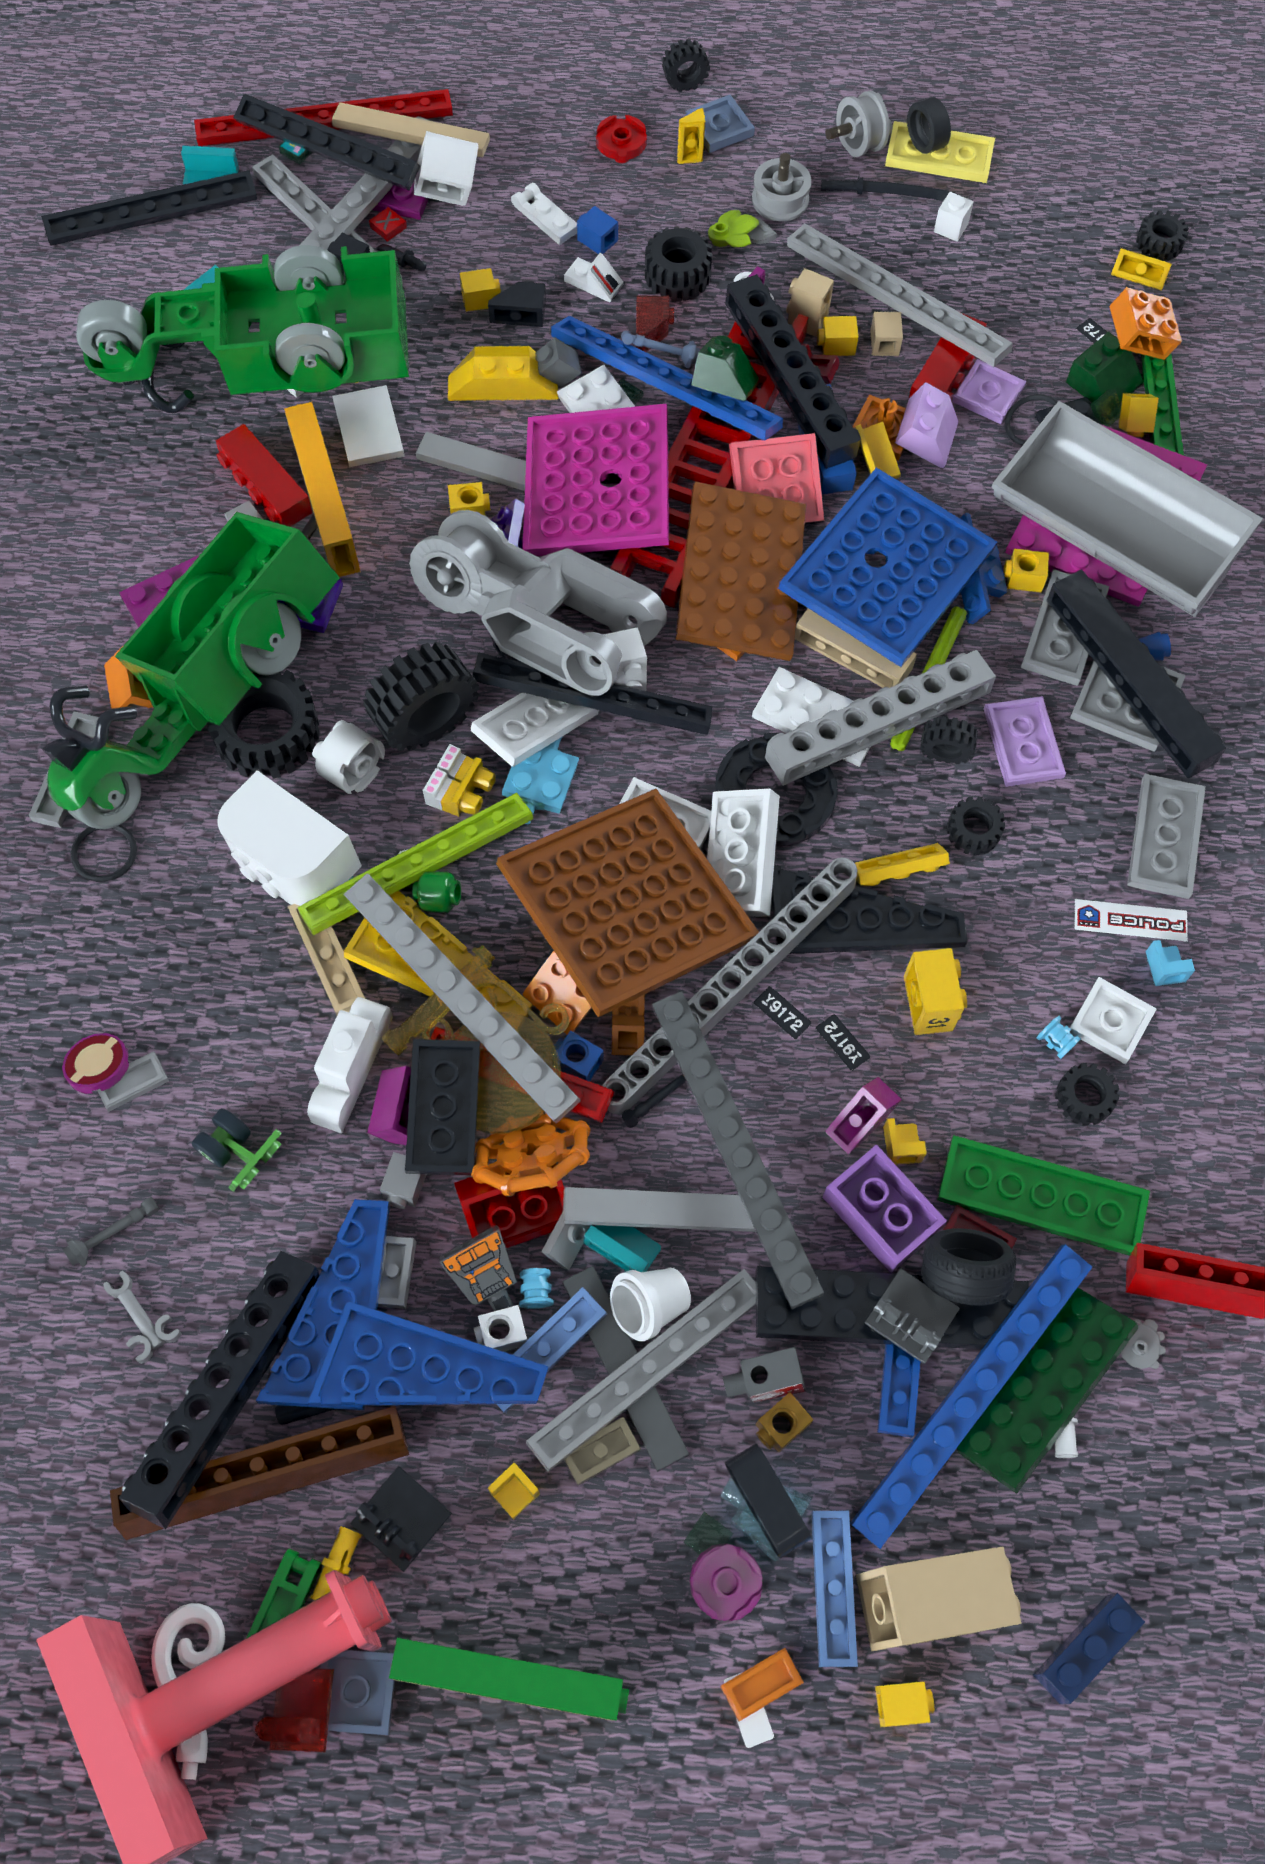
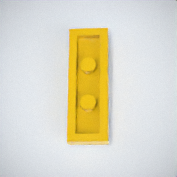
M935 843L855 862L857 867L856 881L860 885L875 886L885 879H904L909 877L910 873L919 871L933 872L938 870L940 866L950 864L949 853L941 845Z

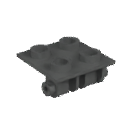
M900 1268L865 1324L925 1364L960 1308L949 1300L937 1295L924 1283Z

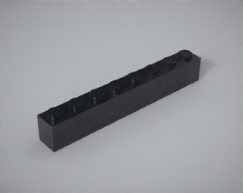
M1081 569L1053 583L1046 601L1184 775L1189 779L1216 764L1226 750L1221 737L1211 730L1205 722L1203 715L1194 709L1186 699L1183 690L1173 683L1165 668L1156 662L1150 654L1148 647L1140 642L1132 632L1130 625L1123 621L1114 610L1113 604L1097 589L1094 580L1089 578Z

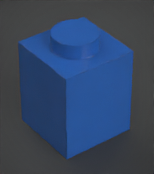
M594 206L577 220V240L597 254H604L618 242V221Z

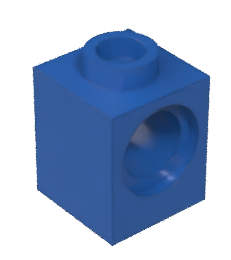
M572 1031L568 1033L565 1039L559 1038L551 1052L554 1068L587 1081H591L604 1061L603 1049ZM575 1052L584 1056L579 1062H572L567 1057Z

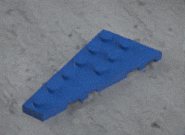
M347 1301L312 1390L308 1405L537 1404L549 1367Z

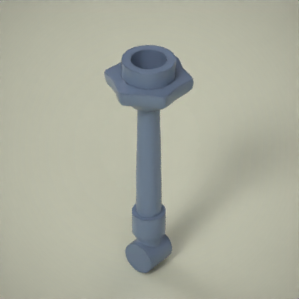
M627 330L621 334V339L626 345L632 343L634 346H644L680 355L686 368H690L691 364H696L698 352L700 351V348L696 347L694 341H690L683 348H678L647 339L645 336L638 334L632 335Z

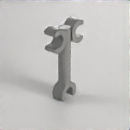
M121 1271L119 1275L123 1279L122 1287L113 1289L108 1282H105L104 1289L110 1296L120 1299L143 1336H133L126 1343L130 1349L135 1348L138 1344H144V1352L135 1358L137 1362L142 1364L150 1360L154 1350L160 1348L165 1342H175L181 1337L182 1333L179 1329H175L170 1334L164 1333L165 1325L173 1320L168 1314L161 1316L154 1326L131 1291L132 1279L127 1273Z

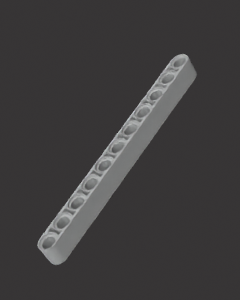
M844 857L833 860L687 1001L703 1036L721 1021L854 890L857 867L852 860ZM839 873H844L848 875L850 878L847 880H839L835 877V875ZM823 894L828 899L820 902L816 901L813 896ZM800 915L805 917L806 921L795 923L791 918ZM777 936L781 937L784 942L774 945L769 942V939ZM751 958H758L762 961V964L753 967L749 966L746 962ZM728 980H736L740 985L730 989L725 987L724 983ZM708 1001L718 1005L712 1011H706L701 1008L702 1004ZM662 1027L602 1085L613 1091L620 1090L625 1092V1097L622 1100L610 1102L609 1112L619 1115L625 1110L632 1108L678 1063L673 1051L665 1056L655 1053L656 1049L660 1046L670 1047ZM637 1068H645L649 1071L644 1078L638 1079L632 1076V1073Z

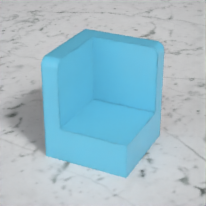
M1155 940L1145 951L1155 986L1186 982L1195 971L1192 959L1181 960L1177 946L1162 947L1161 941Z

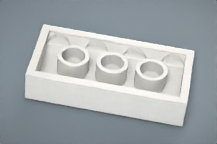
M771 789L713 792L707 860L747 916H770L780 798Z

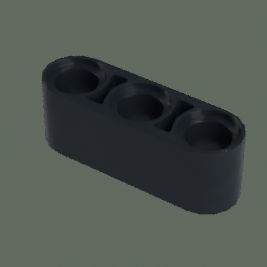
M756 1443L725 1462L731 1478L779 1558L784 1557L812 1539L803 1519L765 1454Z

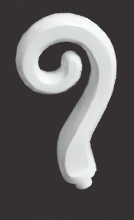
M189 1603L180 1606L162 1622L156 1633L151 1655L152 1671L157 1687L176 1678L171 1659L172 1647L176 1635L186 1625L199 1624L203 1626L208 1632L209 1642L203 1651L197 1652L194 1650L193 1643L189 1638H182L178 1643L177 1654L179 1661L184 1666L192 1669L222 1652L225 1644L224 1625L217 1612L209 1606L200 1603ZM206 1730L177 1745L175 1762H183L181 1779L196 1780L198 1763H206L208 1750Z

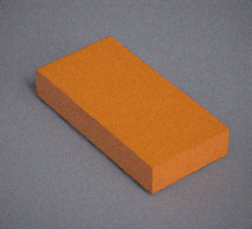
M783 1648L720 1687L739 1722L804 1682L786 1648Z

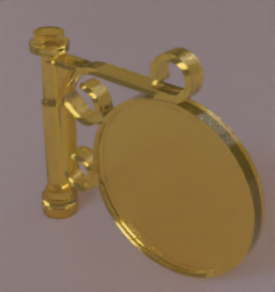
M483 945L478 949L474 947L472 952L475 956L460 972L475 988L494 986L502 989L533 1019L531 1020L523 1015L512 1012H499L560 1078L559 1055L548 1034L557 1035L566 1030L570 1021L568 1013L559 1004L552 1003L546 1005L539 1013L543 1019L553 1011L562 1013L563 1017L562 1022L558 1026H547L508 986L498 981L484 967L486 965L490 969L493 966L491 962L495 957ZM488 988L487 992L490 995L489 1003L496 1008L497 996L491 988ZM435 993L399 1027H396L394 1030L389 1029L380 1037L398 1056L408 1048L406 1044L412 1036L416 1038L422 1032L423 1039L431 1040L430 1030L438 1022L444 1025L446 1030L445 1035L440 1040L479 1041L465 1025L461 1026L453 1034L451 1025L443 1019L450 1009ZM480 1042L476 1130L490 1134H505L529 1126L545 1113L544 1110Z

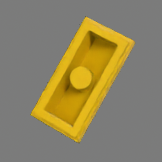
M703 108L697 109L679 119L677 163L679 164L703 161L705 135Z
M1121 248L1111 275L1162 291L1172 264Z

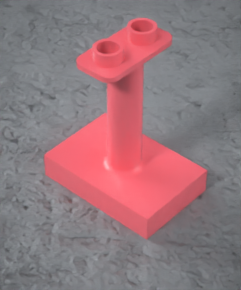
M336 1570L327 1573L325 1577L331 1592L149 1693L120 1622L80 1615L36 1639L123 1864H165L208 1839L184 1779H181V1772L177 1762H175L176 1759L171 1750L172 1748L354 1645L371 1652L382 1647L376 1630L389 1624L392 1620L373 1580L368 1582L365 1576L362 1575L352 1581L349 1577Z

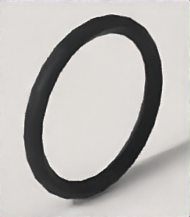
M1034 394L1017 401L1009 409L1005 418V431L1008 437L1016 444L1022 446L1027 441L1015 436L1010 427L1012 415L1021 405L1032 400H1044L1055 406L1058 402L1056 399L1045 394Z
M122 825L110 828L123 833L130 843V856L122 868L112 874L94 875L88 873L80 866L77 856L80 843L90 833L100 830L88 827L77 836L71 848V861L75 870L84 878L95 882L111 881L125 874L133 865L137 855L136 840L127 828Z

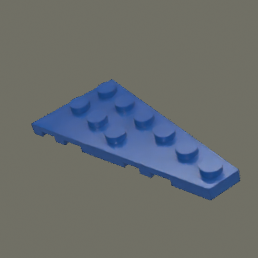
M354 1200L337 1234V1240L329 1257H326L321 1267V1273L314 1287H311L287 1336L288 1340L279 1359L276 1358L271 1369L272 1373L264 1389H261L256 1399L258 1404L365 1410V1405L309 1406L308 1401L346 1302L350 1301L377 1310L390 1210L389 1201Z

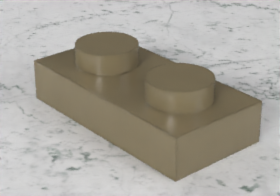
M622 1417L604 1427L564 1460L579 1486L639 1452L641 1448L626 1420Z

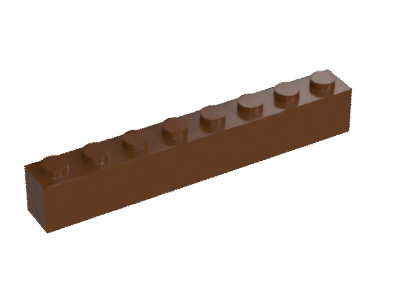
M396 1405L210 1460L168 1527L410 1455L403 1423ZM168 1474L160 1475L154 1484L163 1482ZM123 1486L110 1490L113 1525L125 1540L164 1529L127 1509L119 1499Z

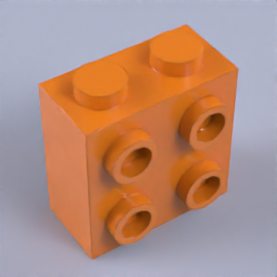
M1126 287L1109 306L1121 349L1165 360L1182 342L1170 299L1164 296H1157L1142 290Z

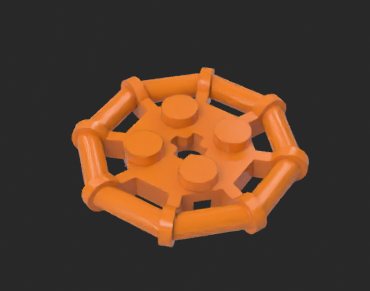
M546 1113L518 1119L512 1116L506 1119L507 1123L487 1138L479 1139L476 1142L475 1166L472 1169L471 1176L475 1182L493 1186L501 1190L505 1196H513L518 1191L549 1186L552 1189L578 1165L586 1164L589 1160L590 1152L587 1149L590 1127L585 1121H575L565 1116L556 1124ZM559 1128L566 1132L561 1134L556 1132V1129ZM489 1159H497L496 1162L488 1164Z

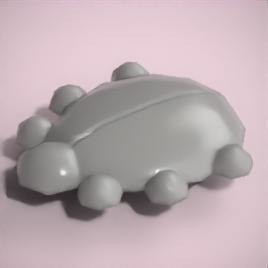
M1134 1319L1133 1321L1137 1322L1138 1330L1122 1350L1121 1355L1133 1367L1157 1369L1159 1368V1363L1157 1362L1159 1355L1166 1352L1165 1347L1160 1345V1341L1164 1340L1165 1335L1163 1332H1157L1158 1325L1154 1320L1146 1319L1142 1324L1139 1319Z

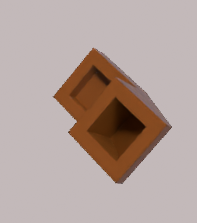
M645 995L612 1010L611 1055H633L644 1044Z

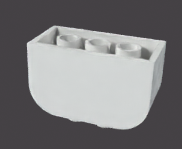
M258 770L220 809L218 828L232 852V857L241 867V873L252 882L256 879L261 882L263 889L273 898L280 896L291 905L301 906L347 882L362 866L348 834Z

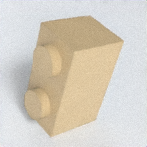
M804 268L799 278L795 277L792 280L789 288V294L792 295L786 309V313L789 314L788 324L792 325L798 314L809 317L807 333L817 337V330L822 328L823 318L829 315L834 280Z

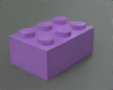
M877 1144L830 1183L822 1197L890 1273H893L925 1245L928 1238L939 1232L947 1222Z

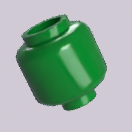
M424 872L419 881L414 882L413 899L418 900L420 908L425 912H450L455 905L460 903V881L456 880L455 876L450 872Z

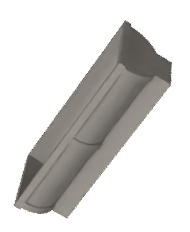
M1060 401L1056 403L992 484L994 496L1006 505L1193 617H1196L1226 577L1232 563L1263 520L1257 514Z

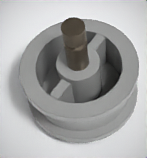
M865 91L858 98L854 96L843 98L837 109V126L826 129L825 135L828 140L839 137L842 145L853 157L863 156L869 149L873 152L882 150L886 146L889 134L892 133L893 129L882 96L874 91Z
M782 153L780 158L771 159L761 164L754 174L752 203L755 210L763 218L773 221H790L800 217L806 211L809 204V191L811 188V175L801 163L792 160L788 153Z

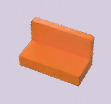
M118 650L104 665L111 709L127 707L130 703L152 708L153 705L143 684L115 657L119 652Z

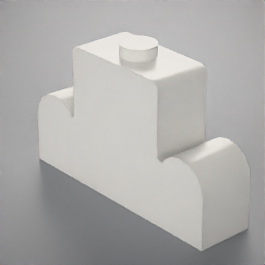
M357 997L350 1012L339 1011L314 1067L320 1082L315 1088L308 1105L307 1113L313 1124L343 1133L393 1019L390 1007Z

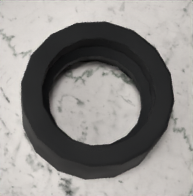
M929 97L911 105L907 114V127L911 141L916 149L923 154H928L944 148L949 143L951 137V123L946 107L941 100L936 97Z

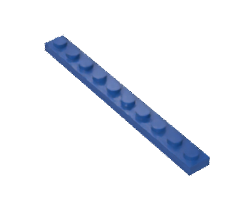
M568 316L551 326V336L732 424L734 427L740 428L765 441L783 428L782 417L751 402L691 386L692 374L630 344L626 345L623 341L576 318Z
M1066 1244L1061 1245L850 1522L856 1530L877 1548H882L1092 1269L1088 1262Z

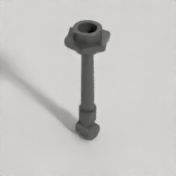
M152 1197L147 1198L141 1203V1207L128 1212V1215L83 1243L72 1238L66 1239L68 1246L63 1248V1251L72 1266L80 1263L84 1267L87 1264L86 1260L89 1249L131 1224L138 1223L144 1219V1216H152L160 1208Z

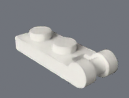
M535 183L527 185L522 193L517 192L511 196L513 205L559 245L577 234V223L543 195Z

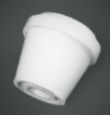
M674 1268L646 1272L626 1271L615 1277L610 1292L611 1310L617 1324L627 1335L637 1341H646L657 1336L663 1326L686 1312L691 1303L689 1286L683 1275Z

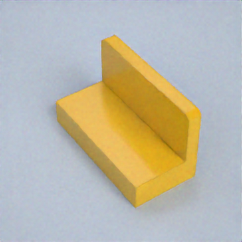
M880 422L862 429L861 424L856 425L855 428L861 437L860 446L869 473L871 474L877 467L895 479L901 477L884 423Z

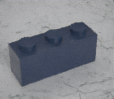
M1118 1593L1106 1595L1033 1675L1059 1704H1071L1141 1628L1145 1621Z

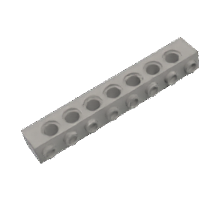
M978 650L968 654L961 653L950 662L943 665H934L925 673L918 676H909L900 684L890 688L884 687L878 690L875 695L865 699H856L843 709L838 711L831 710L818 720L804 722L793 731L773 736L767 742L765 759L784 786L928 720L990 694L996 676ZM796 748H801L805 751L796 750Z

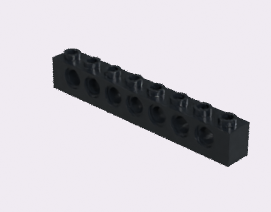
M757 274L728 284L725 305L804 434L815 433L817 455L825 468L828 469L855 459L861 443L858 430L850 424L845 409L840 407L835 400L833 390L825 384L818 366L812 363L806 347L803 344L801 345L797 339L793 326L787 323L779 304H775L770 296L768 286L762 283Z
M280 1251L275 1261H271L267 1265L263 1279L258 1287L248 1294L245 1306L237 1319L235 1318L229 1323L225 1337L218 1348L213 1349L208 1355L205 1367L199 1377L189 1384L185 1398L178 1409L172 1411L168 1416L165 1428L156 1442L149 1445L138 1470L124 1483L119 1499L130 1512L164 1529L168 1527L286 1341L311 1287H314L320 1275L315 1265L283 1251ZM286 1290V1293L282 1296L275 1297L278 1292ZM268 1319L264 1325L255 1327L261 1320ZM249 1349L245 1355L236 1357L241 1350ZM229 1379L226 1385L216 1388L219 1382ZM209 1410L205 1417L196 1419L199 1413ZM189 1442L183 1450L175 1451L179 1444ZM168 1474L163 1482L154 1484L160 1475Z

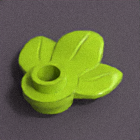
M731 210L721 215L718 222L709 228L708 237L712 244L717 247H725L727 245L731 247L748 246L751 244V241L747 234L759 225V220L752 215H741L740 210Z

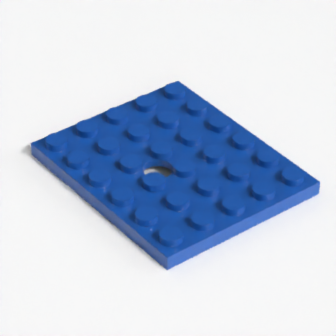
M876 467L779 582L778 589L896 665L902 667L994 551L998 542ZM880 552L886 557V564L878 568L872 567L865 560L866 554Z

